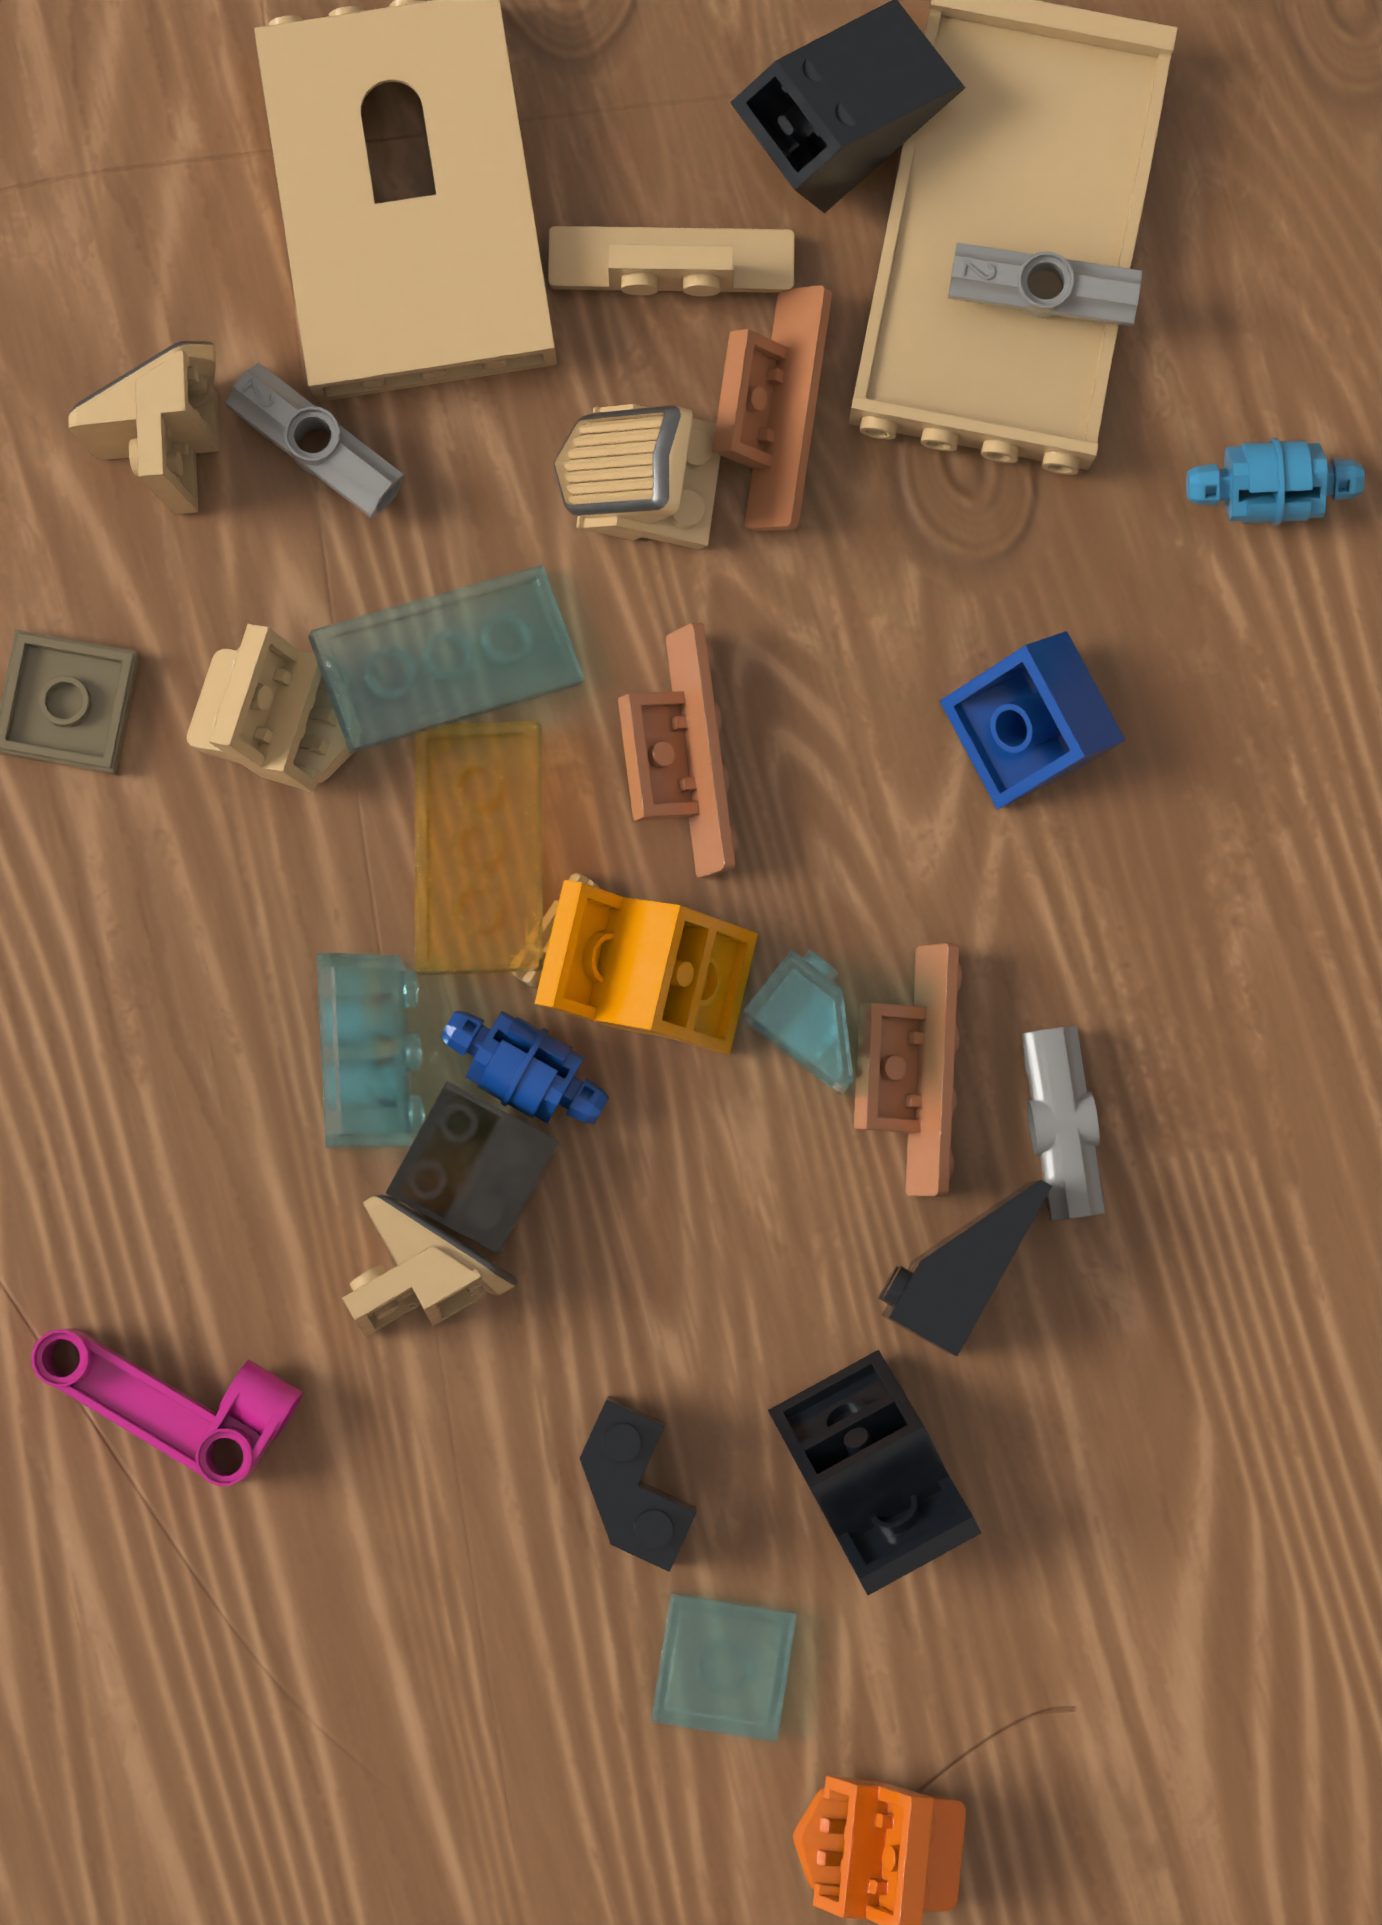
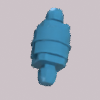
M1271 438L1269 442L1242 443L1241 446L1226 447L1224 469H1218L1217 464L1196 466L1187 471L1186 495L1188 501L1197 505L1218 506L1219 501L1224 500V506L1230 521H1242L1244 524L1270 523L1272 526H1279L1284 522H1307L1309 518H1323L1326 513V496L1331 495L1334 501L1350 499L1362 494L1364 491L1365 474L1362 464L1354 460L1332 459L1330 464L1327 465V459L1320 443H1308L1306 440L1279 441L1278 438Z

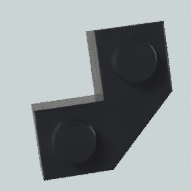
M608 1396L579 1459L610 1544L670 1572L697 1513L696 1506L640 1481L663 1432L665 1422Z

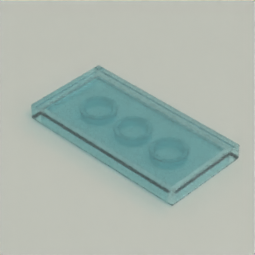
M543 565L311 630L308 635L349 753L576 687L585 680Z

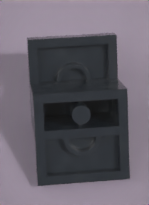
M879 1350L768 1410L867 1595L878 1591L981 1534L972 1513L951 1480L925 1426Z

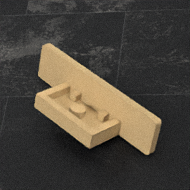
M553 226L549 230L548 283L549 287L555 290H621L623 293L638 296L651 295L658 291H683L685 294L692 296H713L720 292L782 293L794 288L795 235L790 229Z

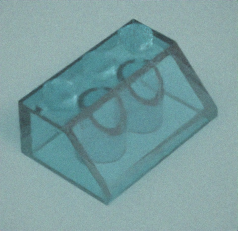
M317 954L325 1147L339 1152L413 1148L414 1134L424 1133L422 1095L412 1096L411 1071L421 1070L419 1033H409L408 1008H418L416 970H406L405 960L400 955Z

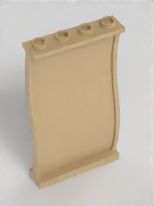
M931 0L925 36L966 88L903 143L848 424L860 426L859 431L862 434L877 439H895L897 433L921 438L920 443L923 446L934 450L955 451L957 445L981 449V455L984 458L996 462L1014 463L1017 462L1018 457L1043 461L1042 468L1058 474L1074 475L1078 473L1079 469H1090L1097 456L1099 430L1119 325L1057 315L1036 317L1028 314L1025 310L948 299L957 243L1029 254L1054 252L1068 260L1130 269L1153 159L1169 64L1174 50L1178 27L1037 0ZM1047 270L1038 271L1027 280L1030 292L1040 299H1052L1062 291L1059 277Z

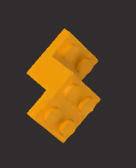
M564 880L534 1004L617 1030L673 1039L711 1052L730 1055L758 933L681 905L626 898L583 882Z

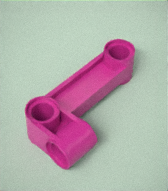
M77 1328L52 1330L42 1335L35 1343L31 1353L33 1370L36 1376L45 1384L56 1387L198 1473L207 1482L217 1486H231L249 1477L256 1470L272 1441L276 1440L289 1421L303 1395V1392L253 1361L248 1360L232 1381L220 1403L219 1411L216 1413L95 1340L87 1332ZM63 1339L71 1341L80 1353L79 1365L70 1375L60 1373L52 1362L53 1349ZM221 1438L235 1440L242 1448L244 1460L236 1473L222 1471L215 1464L213 1450L215 1444Z

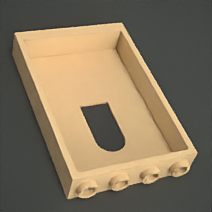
M395 0L386 8L365 11L358 6H345L331 11L327 17L308 20L294 15L281 16L271 20L268 26L254 28L308 387L315 403L557 365L500 0ZM386 82H399L409 86L418 94L423 106L436 189L435 195L375 204L361 110L365 97L376 86Z

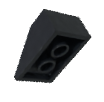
M1043 1180L1026 1183L912 1260L908 1269L903 1266H896L878 1298L887 1303L881 1316L944 1352L958 1356L1052 1186Z

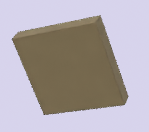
M15 630L0 704V754L117 775L141 655L137 651Z

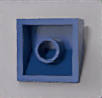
M1067 631L1021 647L940 700L946 715L997 810L1081 768L1125 741Z

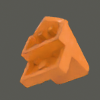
M826 1775L825 1787L820 1789L815 1795L793 1833L794 1844L806 1880L811 1889L814 1890L813 1906L841 1918L867 1919L880 1925H922L924 1911H951L957 1904L966 1821V1808L961 1801L948 1797L920 1794L883 1781Z

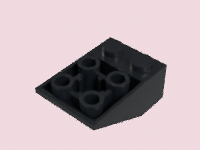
M891 0L776 60L730 103L793 189L825 214L966 87L898 0Z

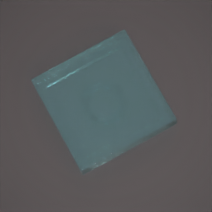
M671 1592L651 1722L777 1742L796 1612Z

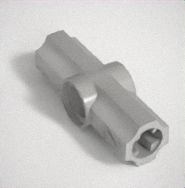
M957 243L948 299L1025 310L1028 314L1036 317L1057 315L1133 327L1143 271L1068 260L1054 252L1029 254ZM1044 270L1053 272L1061 281L1062 291L1052 299L1035 297L1030 292L1027 283L1032 274Z
M259 362L249 370H246L233 385L230 396L225 402L228 409L292 457L302 471L318 477L373 520L381 512H384L397 496L401 485L405 481L403 473L340 426L329 411L314 406ZM319 429L331 434L328 446L320 452L307 453L300 449V443L309 431Z
M1077 1026L1023 1033L1022 1047H1024L1025 1068L1031 1093V1099L1027 1101L1030 1137L1035 1155H1040L1043 1181L1052 1186L1046 1197L1049 1221L1105 1214V1202L1100 1183L1101 1175L1098 1169L1095 1149L1100 1145L1098 1116L1092 1092L1086 1089Z

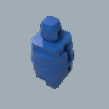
M455 1011L441 1038L447 1046L463 1057L467 1053L474 1056L466 1078L478 1084L479 1089L501 1100V1105L505 1107L510 1105L531 1118L535 1116L547 1124L558 1105L568 1109L566 1115L583 1123L595 1124L609 1097L604 1089L588 1078L583 1082L575 1077L585 1057L573 1051V1047L548 1034V1029L543 1028L541 1030L520 1017L515 1018L504 1011L500 1013L491 1029L483 1025L485 1020L468 1012Z

